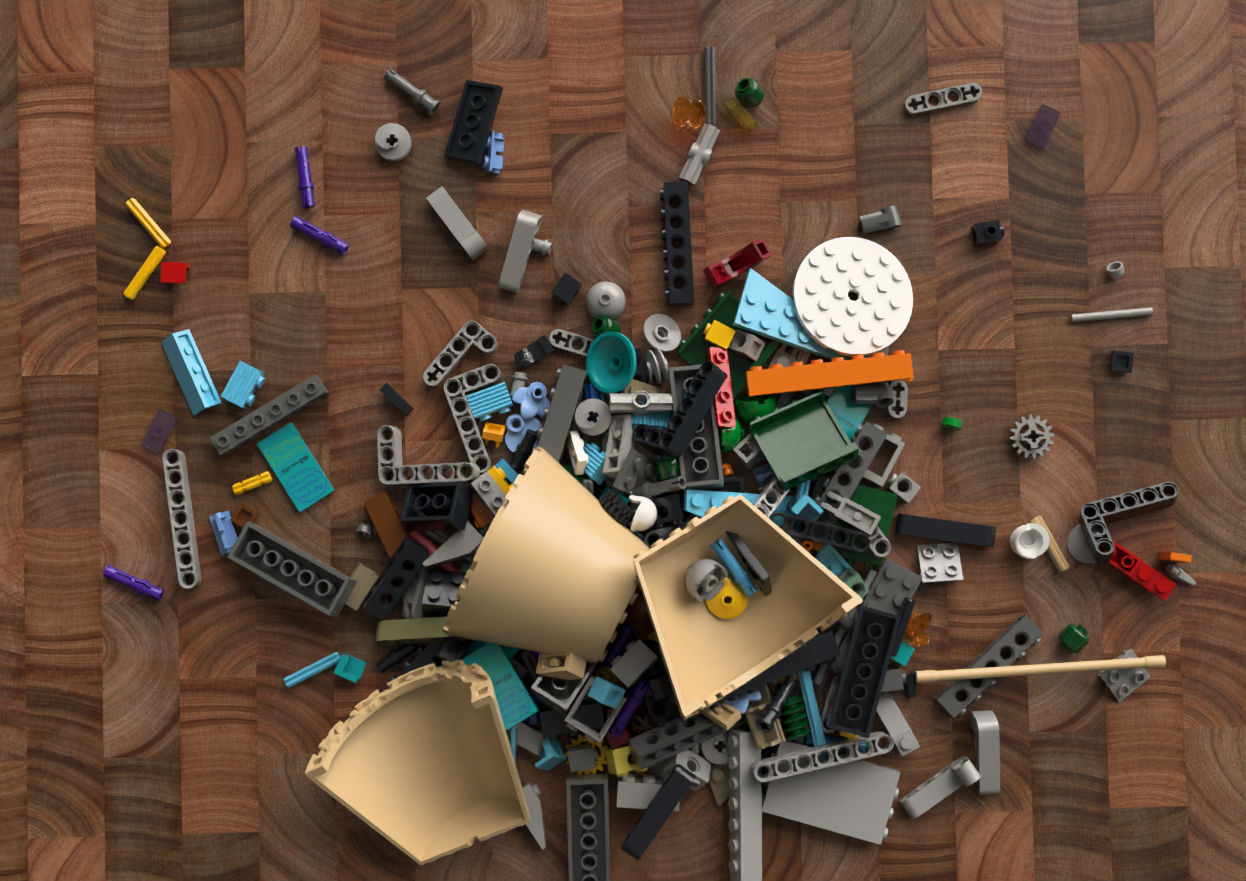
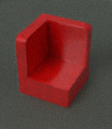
M161 262V283L165 285L186 283V269H190V265L183 262Z

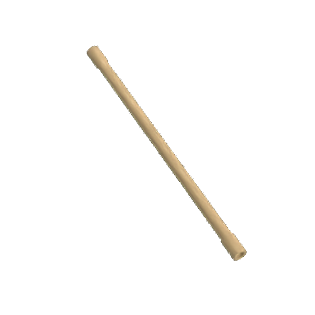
M1164 655L1145 656L1143 658L941 671L924 670L916 671L915 677L916 683H933L936 681L1134 668H1165L1166 659Z

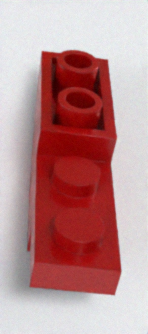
M1113 541L1114 551L1108 564L1132 582L1165 602L1177 584ZM1100 549L1102 553H1108L1107 550Z

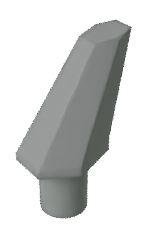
M1169 564L1166 567V571L1169 572L1171 578L1189 585H1195V580L1178 566L1174 567Z

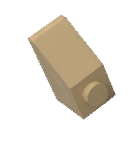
M570 651L565 653H540L536 674L565 680L584 679L587 660Z

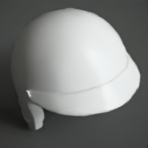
M629 496V501L632 502L631 508L636 512L633 520L628 524V526H631V532L647 530L653 526L657 519L655 504L646 497Z
M1031 523L1016 528L1010 537V546L1014 553L1027 559H1034L1043 554L1049 547L1050 536L1046 529L1041 525Z

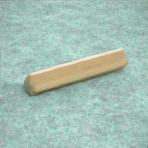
M1041 516L1034 517L1031 520V524L1041 525L1049 533L1050 542L1047 552L1059 572L1067 570L1069 564Z

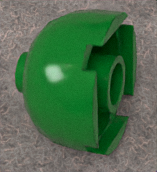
M744 393L735 397V407L742 420L752 422L756 417H763L776 409L775 394L746 397Z
M736 418V426L733 428L717 427L720 454L732 452L741 442V439L744 438V429Z

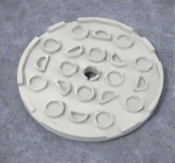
M841 237L822 243L803 260L793 282L792 296L794 297V309L800 324L814 341L822 347L829 348L841 355H870L885 349L902 334L912 313L913 293L905 269L887 249L867 239ZM848 292L857 293L858 299L856 301L850 300Z

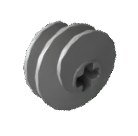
M385 124L377 130L375 135L377 152L385 160L391 162L400 161L411 150V137L408 131L399 124ZM395 139L397 142L394 143V146H391L390 143Z
M654 349L653 352L652 350H647L645 353V369L648 384H652V375H654L657 385H660V373H662L664 382L667 384L669 382L666 358H664L660 349Z
M587 399L580 403L575 411V423L585 434L599 435L605 432L611 423L609 407L599 399ZM591 411L593 413L597 412L599 415L595 423L593 421L589 422L587 419Z
M729 731L701 743V751L708 761L720 765L728 762ZM718 741H721L723 745H720L719 749H717L715 745L718 744Z

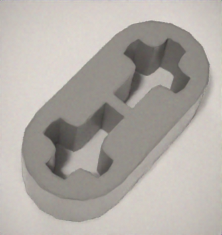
M903 380L890 383L894 402L887 407V411L892 418L896 419L903 417L907 411L908 387ZM897 383L903 388V391L899 392V398H896L897 392L893 390ZM896 400L899 401V407L902 408L898 415H896L895 411H892V407L896 406Z

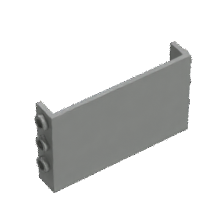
M784 741L777 744L775 754L772 753L771 757L814 746L800 744L796 741ZM806 757L799 758L798 766L806 764ZM855 760L830 766L826 769H818L764 782L763 785H766L764 793H762V812L881 845L882 840H886L888 828H886L887 821L891 820L893 815L892 802L898 797L899 788L896 787L900 772L896 769L864 760ZM785 761L778 764V771L785 770L787 766Z

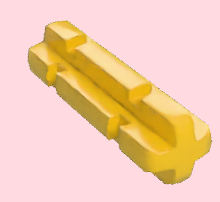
M269 472L261 473L260 476L256 475L242 481V483L239 482L232 485L235 495L242 494L245 490L249 491L262 486L263 483L272 482V476Z

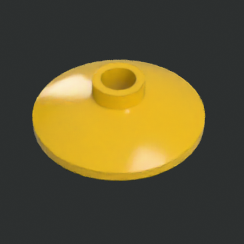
M724 577L722 582L725 585L718 595L709 601L706 599L709 610L715 616L722 619H732L739 616L748 604V597L738 583H734L732 577ZM726 596L732 598L730 603L724 602Z

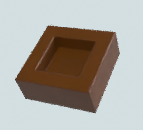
M240 503L231 521L244 528L247 521L254 523L260 513L246 504Z

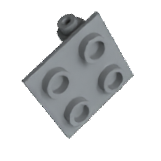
M958 543L917 545L921 571L919 576L923 577L922 583L963 581Z
M1128 649L1127 651L1124 650L1117 659L1138 657L1132 649ZM1145 668L1099 671L1100 673L1098 674V677L1106 683L1119 703L1151 677Z

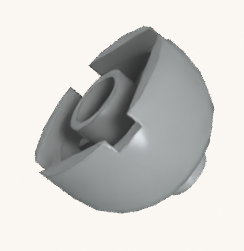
M604 281L590 288L585 302L587 311L595 319L608 315L615 320L623 313L626 299L624 292L618 285L613 282Z
M702 559L691 564L685 579L688 592L699 602H703V599L708 601L713 599L725 585L722 581L724 576L726 578L728 576L727 569L713 559Z

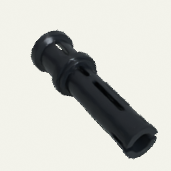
M785 677L771 703L764 706V713L755 722L760 730L767 733L773 730L774 722L781 717V709L797 685L795 678L789 684L791 678L786 679Z

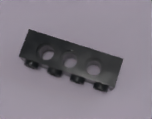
M684 493L651 500L657 509V519L653 524L654 529L665 527V522L672 521V525L683 522L684 518L691 517L690 513L683 510ZM664 507L669 511L668 516H665L663 513Z
M405 536L363 600V610L382 620H385L388 615H392L396 608L395 604L405 596L407 586L410 582L413 583L418 575L417 571L421 566H424L422 563L429 558L427 547ZM407 560H410V561L413 562V563L410 564V565H404V564H403V563H404L405 561H407ZM394 577L402 578L400 581L392 580ZM384 593H389V594H391V595H390L389 597H387V598H384V597L381 596V595H383Z

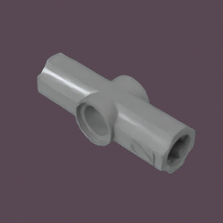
M705 123L696 143H693L688 153L687 162L679 176L681 181H688V185L695 186L703 167L706 166L711 156L712 147L720 133V130L715 126Z
M642 390L634 394H609L610 413H634L639 416L646 413H671L672 396L671 394H648ZM636 401H642L645 405H638Z

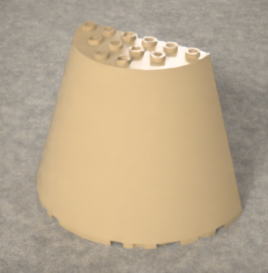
M538 446L524 465L523 473L525 475L519 474L505 497L506 500L501 508H499L473 558L472 565L468 569L457 592L456 598L460 601L459 603L455 602L454 606H451L443 632L447 635L539 653H565L570 651L587 660L586 662L597 664L599 660L603 662L608 652L605 649L608 642L613 643L618 633L615 630L618 623L623 624L628 614L625 611L627 605H632L638 593L634 592L638 583L634 580L637 574L633 564V556L642 550L647 552L650 548L610 513L596 497L550 454Z
M741 494L735 498L733 495L722 501L723 505L719 508L711 507L704 513L705 515L701 519L695 517L687 523L688 526L683 530L677 528L669 534L670 537L665 541L660 539L651 545L652 548L647 552L642 550L633 556L634 568L683 720L696 715L699 710L708 708L727 694L732 693L813 639L814 636L819 634L818 628L823 632L863 602L858 594ZM726 531L738 534L768 573L771 582V594L764 596L760 591L759 587H762L760 580H755L747 568L748 562L746 564L743 563L741 556L737 553L739 550L725 533ZM720 538L742 569L748 572L747 576L755 587L758 588L756 593L753 592V595L748 597V604L745 610L739 616L732 619H722L715 616L709 610L706 599H703V602H699L688 592L685 584L689 566L699 560L713 559L727 569L715 551L710 547L712 543L715 544V541ZM727 569V573H728V576H727V577H732V578H733V576L731 575V573H730V572L728 571V569ZM730 596L724 598L725 603H730L732 600Z
M455 660L453 662L442 661L443 666L436 667L434 663L390 681L387 683L389 688L381 693L377 689L367 699L355 706L356 710L350 713V717L344 723L339 721L330 730L328 736L318 746L321 750L318 756L312 755L305 771V775L419 865L434 862L436 859L451 855L458 850L469 848L476 839H479L480 842L486 841L493 836L506 833L508 830L530 822L529 809L492 681L487 672L476 663L468 665L463 660Z

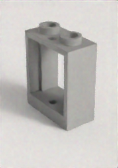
M875 423L872 424L873 426L879 428L880 430H882V431L884 430L883 427H881V426H879V425H877V424H875ZM894 433L888 434L885 438L886 441L896 445V448L882 475L879 476L867 469L862 477L878 487H883L905 445L901 441L902 438ZM866 440L859 441L858 445L861 450ZM856 459L848 462L851 468L859 466L855 463Z
M590 676L564 721L568 722L567 727L576 732L578 729L586 733L585 738L595 743L596 740L602 741L627 697L623 695L618 708L613 709L598 733L573 717L595 680V677Z

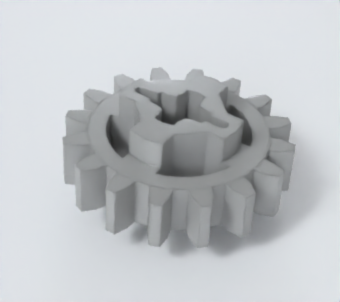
M1031 414L1027 415V420L1024 417H1020V423H1013L1016 428L1009 430V432L1013 433V436L1009 437L1008 440L1014 441L1011 448H1018L1016 454L1023 452V458H1027L1030 454L1031 459H1035L1036 453L1039 457L1044 456L1042 451H1050L1047 445L1054 443L1050 440V437H1053L1054 434L1049 433L1052 426L1045 425L1047 423L1046 419L1040 421L1039 415L1033 419ZM1026 424L1025 430L1022 434H1019L1020 429ZM1036 425H1038L1043 432L1039 431L1036 428ZM1029 434L1039 436L1035 439L1024 438V436ZM1044 439L1042 445L1038 448V443ZM1020 441L1026 445V448L1021 445Z

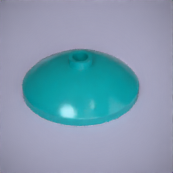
M605 332L595 338L588 350L586 359L587 373L592 384L604 393H617L624 390L632 381L636 371L635 349L630 340L619 332Z

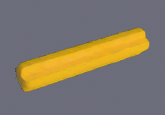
M131 198L125 203L127 208L160 247L166 248L171 244L169 238L136 199Z
M159 246L153 249L123 294L131 300L136 297L166 254L165 250Z

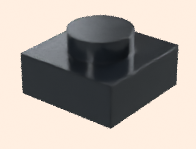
M1111 351L1109 371L1132 373L1134 353Z

